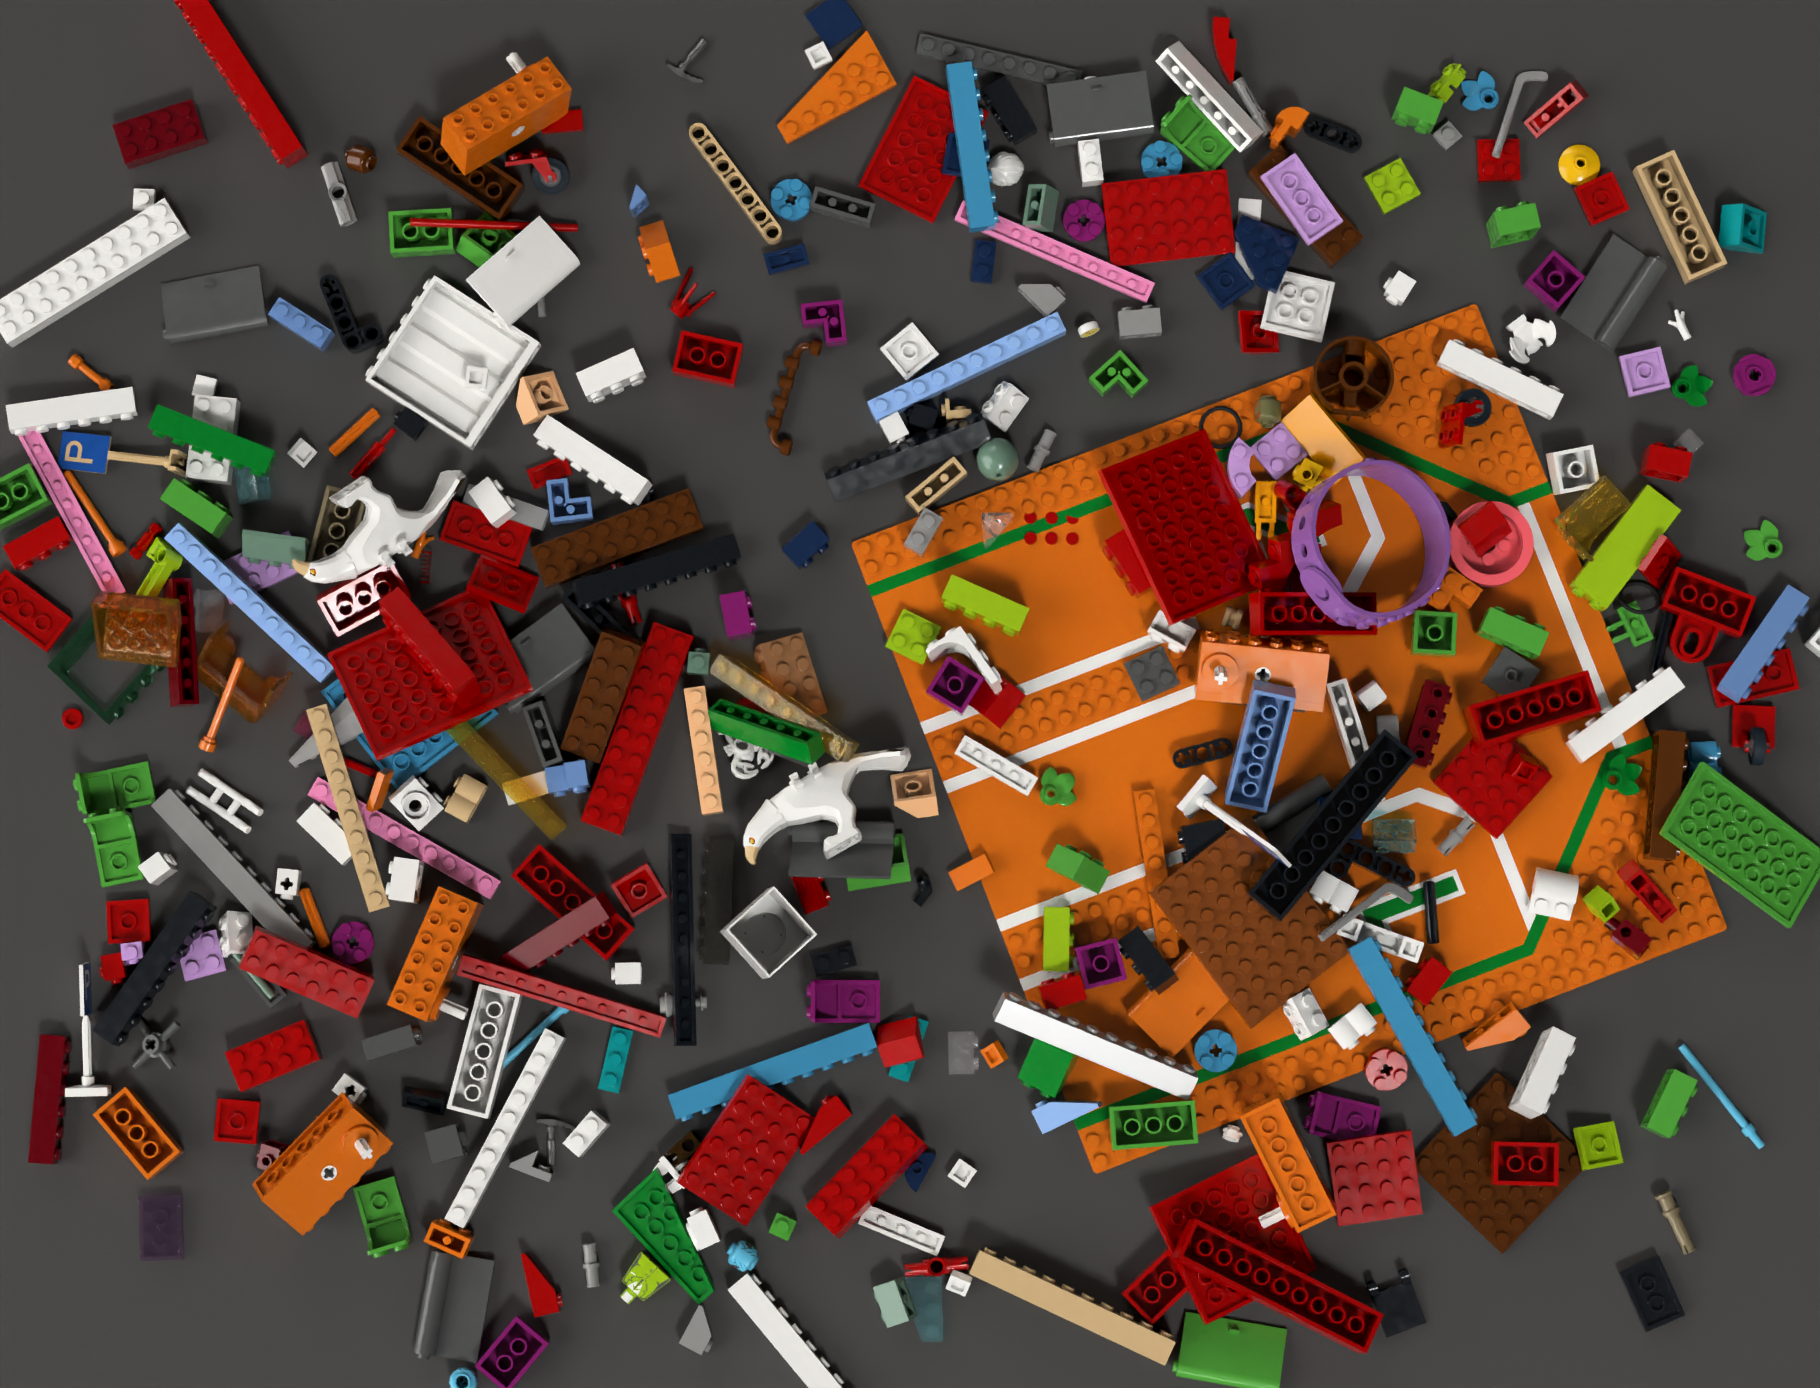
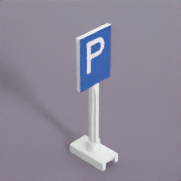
M1204 774L1178 804L1177 808L1190 820L1200 808L1203 810L1207 809L1240 834L1248 836L1257 846L1288 868L1292 866L1274 846L1212 803L1209 797L1217 789V786Z
M85 962L79 965L80 1016H83L82 1085L65 1088V1097L108 1096V1094H112V1085H95L92 1073V1036L89 1014L92 1013L91 962Z

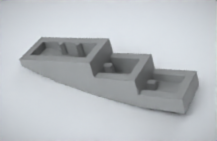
M469 484L462 503L480 509L468 493L475 486ZM510 497L515 503L513 508L517 514L509 520L543 531L550 514L549 510Z

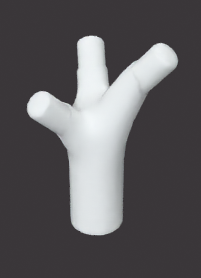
M1676 309L1674 312L1677 322L1669 320L1668 324L1675 326L1685 341L1692 336L1685 324V312L1681 311L1680 314Z

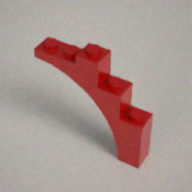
M1331 500L1321 502L1316 521V538L1326 531L1343 524L1341 504ZM1297 509L1287 512L1289 532L1268 538V554L1270 558L1249 564L1248 578L1250 585L1258 587L1257 592H1283L1287 578L1295 564L1291 545V533Z

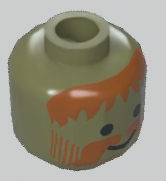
M1261 396L1254 405V420L1260 423L1261 427H1274V424L1279 423L1281 420V402L1275 396Z

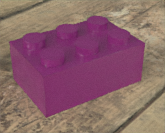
M517 1315L477 1362L475 1367L498 1387L514 1388L551 1342L521 1316Z

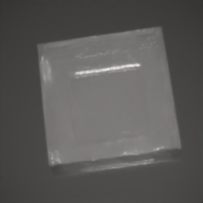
M1689 428L1673 444L1685 447L1688 452L1694 453L1704 443Z

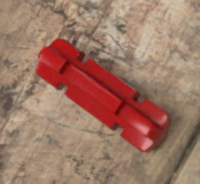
M152 523L148 528L150 530L146 531L136 543L137 546L130 550L129 554L136 560H139L143 555L142 552L146 551L153 543L155 536L162 532V527L157 523Z

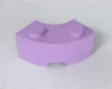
M1238 437L1228 455L1227 476L1236 496L1241 500L1255 484L1256 479L1252 476L1249 467L1250 458L1254 450Z

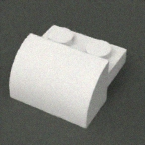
M1537 867L1532 884L1528 912L1570 921L1573 906L1577 899L1579 876Z

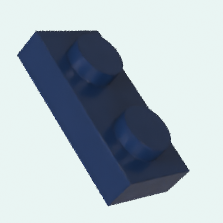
M976 240L971 282L992 284L997 242Z
M804 243L764 254L769 276L810 265Z

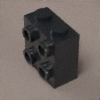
M1221 819L1179 826L1180 831H1177L1179 844H1183L1184 852H1181L1183 865L1226 833L1224 822Z

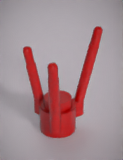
M693 268L689 269L674 300L670 303L672 305L670 310L681 319L685 316L689 318L695 310L716 294L714 291L689 309L691 304L687 300L698 286V283L693 284L684 298L681 295L691 277Z

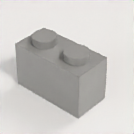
M1155 305L1142 306V309L1134 310V307H1124L1117 313L1119 340L1156 337L1162 334L1160 308H1155Z
M924 507L907 537L904 547L923 557L942 524L943 517Z

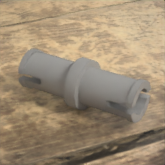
M1044 429L1038 445H1035L1033 448L1034 453L1027 464V468L1035 472L1040 471L1045 457L1050 454L1049 449L1057 436L1056 433Z
M1465 816L1454 830L1448 832L1447 838L1436 848L1447 857L1458 843L1461 844L1463 842V838L1475 827V824Z
M596 1243L582 1244L585 1261L583 1269L586 1271L587 1288L600 1286L598 1274L600 1263L597 1262Z

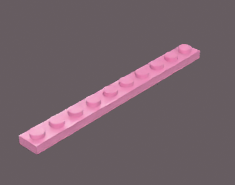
M963 200L955 221L968 226L966 206ZM999 215V223H995L994 230L980 231L1144 303H1147L1155 285L1152 281Z
M35 430L28 431L27 435L18 436L107 602L126 593L123 584L41 433H37Z
M317 777L307 795L338 812L329 783ZM357 799L366 829L488 899H492L501 883L500 880L377 810L374 812L366 810L367 804Z

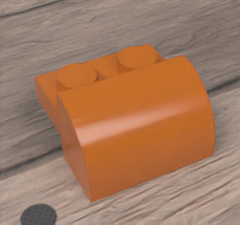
M1289 107L1282 110L1277 115L1274 122L1275 127L1270 133L1269 140L1271 142L1269 147L1274 150L1283 142L1287 134L1295 139L1304 126L1309 112L1300 107Z

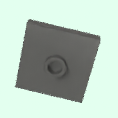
M1503 647L1481 682L1503 696L1529 688L1540 669L1507 647Z

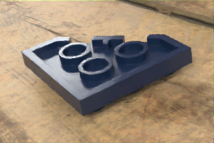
M1242 214L1234 231V238L1239 243L1242 255L1248 268L1250 267L1256 285L1276 294L1300 238Z

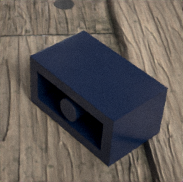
M812 521L782 548V552L798 569L802 567L806 569L813 563L814 560L812 558L817 553L821 555L830 547L828 545L830 539Z

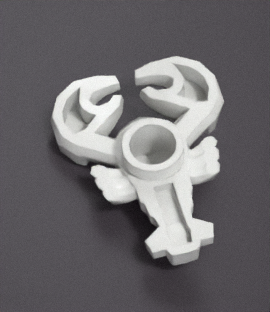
M725 735L729 745L723 748L729 757L732 754L734 755L731 771L735 777L750 779L758 774V769L748 771V769L755 767L747 763L753 761L754 752H757L758 765L761 764L762 759L765 760L761 769L767 768L773 761L774 754L769 753L768 749Z

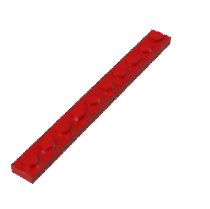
M464 953L456 973L458 976L658 1038L662 1034L667 1019L666 1016Z

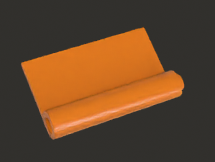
M1190 948L1171 966L1179 980L1160 995H1158L1155 989L1152 992L1148 989L1126 1012L1171 1058L1229 1001Z

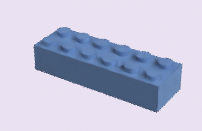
M1253 679L1224 793L1226 805L1267 812L1296 700L1295 688Z

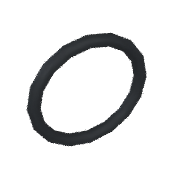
M1215 406L1208 409L1202 415L1199 422V431L1203 429L1204 421L1210 413L1217 410L1231 413L1238 423L1236 437L1227 444L1217 445L1212 443L1216 449H1226L1233 446L1238 437L1240 438L1242 422L1239 415L1233 409L1225 406Z
M1627 582L1618 593L1620 604L1626 610L1635 614L1645 615L1653 613L1661 604V596L1658 590L1646 582ZM1629 586H1644L1654 592L1657 603L1651 609L1636 610L1624 602L1622 593Z

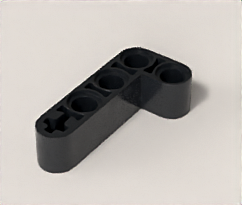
M324 275L320 280V288L345 348L350 353L357 354L381 344L384 338L381 329L375 324H368L358 328L341 283L334 275ZM331 281L333 283L332 287L336 294H332L328 288V282ZM337 300L343 301V306L340 309L333 308V304ZM344 319L351 320L348 328L341 327V322ZM370 331H378L377 338L373 340L368 339ZM352 338H357L359 341L358 345L353 348L349 347V341Z
M1350 839L1347 841V844L1352 846L1353 851L1351 855H1345L1341 849L1327 868L1328 873L1336 878L1345 876L1351 864H1354L1400 887H1408L1415 881V873L1409 867ZM1363 853L1371 855L1372 861L1370 864L1362 863L1361 855ZM1383 862H1387L1391 866V871L1388 874H1384L1380 870V865ZM1334 863L1342 864L1343 872L1341 874L1334 873L1332 869ZM1396 867H1398L1397 873L1404 874L1407 872V877L1410 880L1403 883L1402 877L1395 875L1392 878L1391 876L1395 873Z

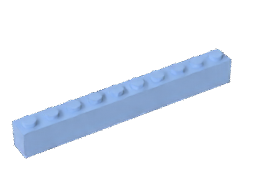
M1055 312L867 401L868 407L876 424H878L880 420L897 411L898 413L904 412L909 407H914L915 403H923L1066 335V329L1058 312Z
M177 523L164 537L167 542L320 683L324 682L334 671L329 658L183 523Z

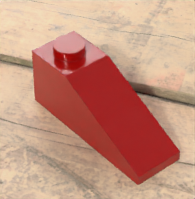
M1577 80L1572 81L1523 123L1535 138H1538L1585 101L1589 95Z
M1633 859L1616 872L1661 924L1677 911L1676 907Z
M830 1094L821 1101L823 1106L819 1108L800 1150L802 1155L852 1115L837 1095L832 1097Z
M527 1252L522 1253L521 1259L534 1318L560 1312L561 1306H564L562 1294H558L557 1289Z

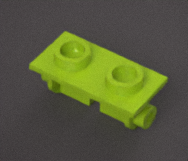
M1451 63L1446 66L1441 78L1431 85L1428 96L1444 101L1443 103L1445 104L1454 93L1449 86L1452 85L1457 89L1466 77V71L1460 68L1462 65Z

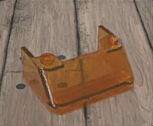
M229 620L208 637L197 659L198 681L220 699L237 659L234 655L236 652L235 642L226 635L232 623ZM243 664L228 705L248 722L257 723L284 692L293 673L289 671L281 679L276 676H269L264 680L246 664Z

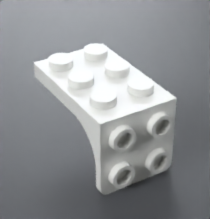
M961 626L951 628L945 633V637L940 640L936 639L927 646L926 653L932 663L950 653L963 654L973 662L995 694L1002 690L1000 683L1003 681L1000 678V674L994 666L989 667L991 664L982 649L980 651L977 650L979 649L976 644L977 642L971 633L966 635Z

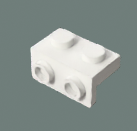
M1003 381L995 388L990 400L984 403L980 413H982L983 418L988 419L998 429L1006 432L1029 398L1013 384Z
M1161 610L1158 611L1147 631L1150 634V639L1157 643L1161 641L1167 643V648L1175 653L1180 651L1184 653L1196 632L1194 628L1183 622L1169 626Z
M227 911L219 919L218 928L221 930L219 948L222 950V957L226 958L231 953L244 954L253 934L252 914L250 912Z
M1310 988L1293 996L1281 1005L1284 1014L1293 1026L1295 1034L1301 1041L1330 1026Z

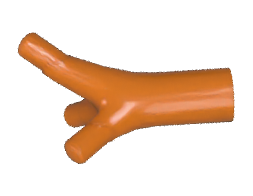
M425 531L416 539L411 557L418 559L424 546L434 540L435 537L425 538L427 532Z

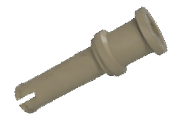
M1672 1189L1657 1194L1654 1198L1659 1201L1663 1210L1662 1215L1668 1218L1685 1255L1687 1252L1695 1251L1696 1247L1680 1216L1681 1208L1677 1206L1672 1196Z

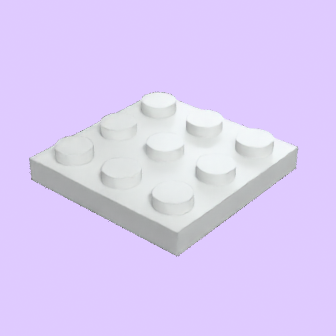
M1286 271L1277 293L1268 291L1260 328L1321 343L1335 282Z

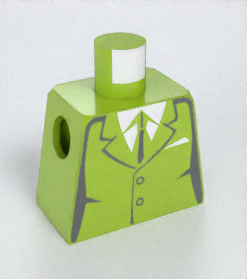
M641 1251L622 1279L627 1288L620 1297L628 1304L636 1296L645 1301L672 1278Z

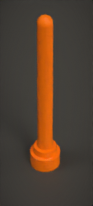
M66 470L64 477L108 541L111 555L117 557L127 550L124 542L115 538L70 470Z
M243 657L236 659L209 731L199 742L198 747L204 751H215L217 746L215 736L243 667Z

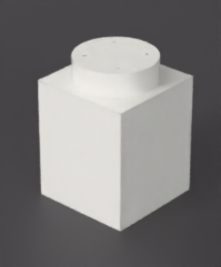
M774 886L767 888L720 931L762 979L770 978L817 935Z

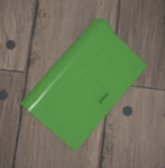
M1185 1312L1180 1354L1178 1359L1173 1361L1172 1372H1176V1377L1239 1388H1279L1287 1329L1226 1318H1219L1204 1325L1199 1314Z

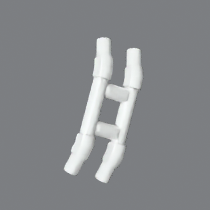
M202 768L198 776L215 786L216 790L210 798L192 786L187 788L186 793L248 834L252 828L234 814L240 805H243L257 816H261L264 810ZM223 793L234 799L227 810L217 804Z

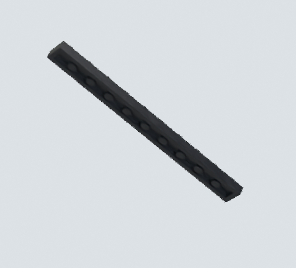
M670 834L669 862L674 1046H697L692 834Z

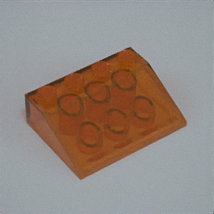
M101 591L92 600L91 610L98 659L167 667L178 666L182 622L179 599Z

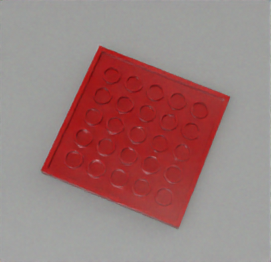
M1258 1153L1149 1207L1171 1256L1188 1220L1196 1218L1304 1274L1317 1269L1300 1232L1297 1233L1295 1227L1291 1228L1286 1218L1264 1229L1261 1226L1258 1217L1280 1206L1276 1199L1278 1193ZM1174 1260L1204 1325L1254 1301Z

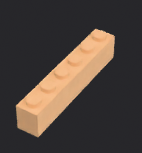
M706 687L685 688L684 695L701 812L703 816L724 813L713 732L708 714L709 705Z

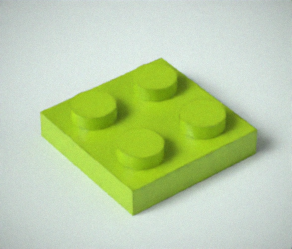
M1401 158L1363 178L1383 215L1421 195Z
M903 609L885 647L923 665L928 656L926 653L927 646L936 640L941 626Z
M1614 1121L1573 1129L1582 1171L1624 1163Z

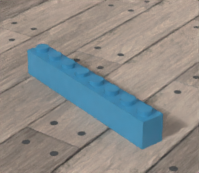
M972 61L947 64L945 70L969 233L994 230L995 223H999L997 210L993 211L992 203L996 202L994 190H990L989 182H993L991 169L987 170L986 162L990 161L989 151L984 149L983 141L987 140L985 128L981 129L980 122L983 121V110L978 108L977 102L980 100V90L975 88L974 80H977L976 67L972 68Z

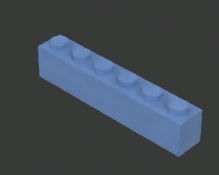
M1787 585L1719 683L1717 688L1719 692L1736 703H1739L1742 698L1747 699L1753 690L1750 688L1752 683H1758L1764 672L1761 671L1765 665L1769 667L1774 660L1775 655L1773 653L1776 648L1781 650L1787 641L1784 638L1787 632L1792 633L1798 625V622H1796L1798 616L1803 617L1810 606L1807 603L1810 597L1791 585Z

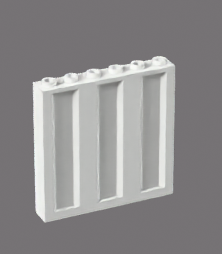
M434 275L432 279L429 278L424 284L422 295L417 296L412 302L411 306L413 308L410 313H406L400 321L401 326L398 331H393L388 339L390 343L386 349H381L377 356L379 360L375 366L371 365L365 374L367 377L365 380L374 388L473 450L541 348V344L513 325L507 329L499 328L493 321V312ZM467 366L489 369L486 390L464 387Z

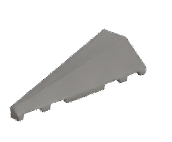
M346 698L331 714L340 746L363 733L349 700ZM314 735L289 759V762L295 768L299 767L298 764L308 759L313 760L319 755Z

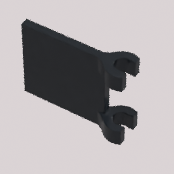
M1406 1268L1397 1270L1402 1283L1382 1291L1378 1290L1374 1280L1365 1282L1376 1311L1384 1314L1381 1325L1386 1338L1427 1323Z

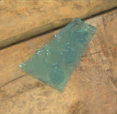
M942 1276L904 1277L918 1316L914 1318V1322L921 1341L943 1342Z

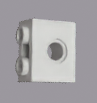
M412 775L388 798L404 817L420 831L444 807L441 804L443 801L435 791L431 794L426 789L429 785L422 777L417 779ZM413 800L420 801V805L416 809L409 808V804Z
M699 1207L689 1212L690 1217L686 1218L688 1223L685 1225L697 1251L722 1240L708 1208L703 1210L702 1207Z

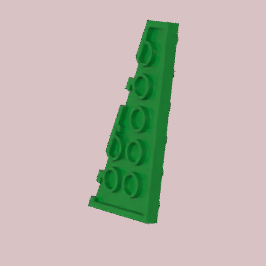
M657 1167L612 1212L699 1305L715 1290V1287L691 1240L664 1178Z

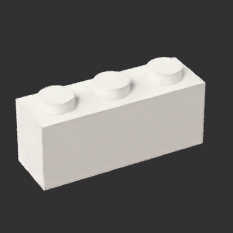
M313 803L297 822L338 862L345 866L352 859L341 821L338 818L333 820L328 815L330 810L322 803L320 805Z

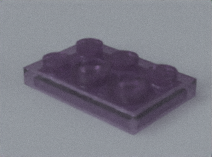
M183 1195L139 1197L140 1261L184 1259Z

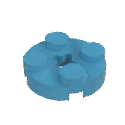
M1160 140L1150 144L1141 156L1142 172L1146 178L1179 175L1182 169V155L1173 144ZM1165 158L1167 166L1162 165L1158 167L1157 159Z
M786 179L779 182L772 190L771 207L779 218L792 222L798 221L809 213L812 194L808 186L799 179ZM789 195L797 197L795 205L786 203Z
M1222 1030L1206 1031L1198 1038L1194 1046L1195 1059L1202 1068L1210 1072L1224 1071L1234 1063L1237 1056L1236 1043L1230 1034ZM1213 1045H1217L1218 1048L1222 1049V1052L1218 1053V1057H1214V1054L1209 1052L1210 1049H1213Z

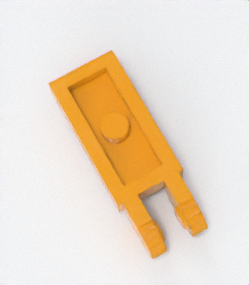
M1277 481L1255 482L1254 523H1256L1255 537L1257 540H1260L1262 537L1261 523L1269 524L1268 538L1274 536V524H1276L1274 486Z

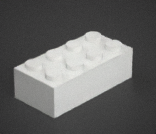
M195 394L192 418L237 435L241 402L237 398ZM189 446L185 478L196 482L232 484L233 467L230 466V461L223 459V462H219L210 458L212 454L204 452L203 455L191 450L192 446Z
M1554 1026L1541 1033L1508 1106L1509 1109L1529 1119L1547 1112L1550 1106L1549 1097L1556 1092L1559 1085L1557 1082L1558 1077L1563 1075L1567 1068L1566 1059L1575 1050L1576 1045L1574 1042L1576 1037Z

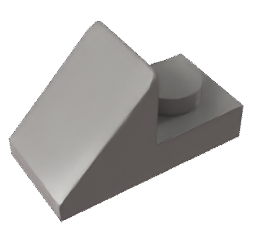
M540 1150L510 1163L509 1166L547 1182H551L554 1175L549 1172V1167L538 1164V1167L534 1166Z

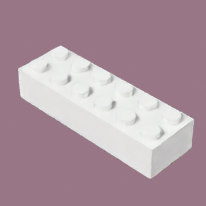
M479 984L447 1109L486 1119L491 1118L523 995Z

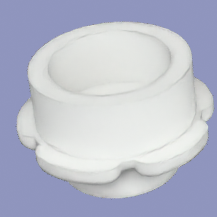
M1228 1125V1127L1222 1129L1224 1132L1222 1137L1225 1140L1239 1142L1240 1137L1243 1136L1240 1128L1237 1126Z

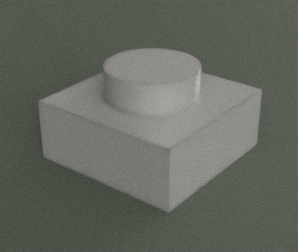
M1450 121L1432 135L1445 151L1462 138L1460 132Z

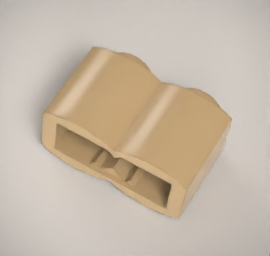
M464 774L463 777L459 776L453 786L456 790L452 796H447L443 806L446 807L445 812L468 824L488 786Z

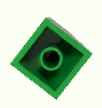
M1034 1038L1017 1078L1021 1079V1083L1031 1089L1035 1087L1041 1090V1095L1049 1099L1052 1097L1056 1098L1060 1095L1079 1056Z

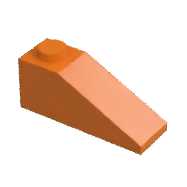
M1511 1001L1461 1039L1467 1051L1513 1041L1518 1037L1524 1036L1531 1026Z

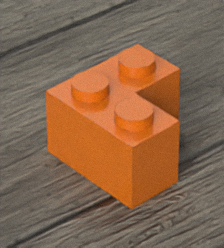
M663 220L639 227L641 235L637 237L644 260L649 259L650 262L646 264L649 275H654L656 283L680 276Z
M1449 567L1441 581V587L1437 592L1429 596L1430 601L1425 606L1432 611L1442 612L1452 598L1466 609H1469L1483 589Z

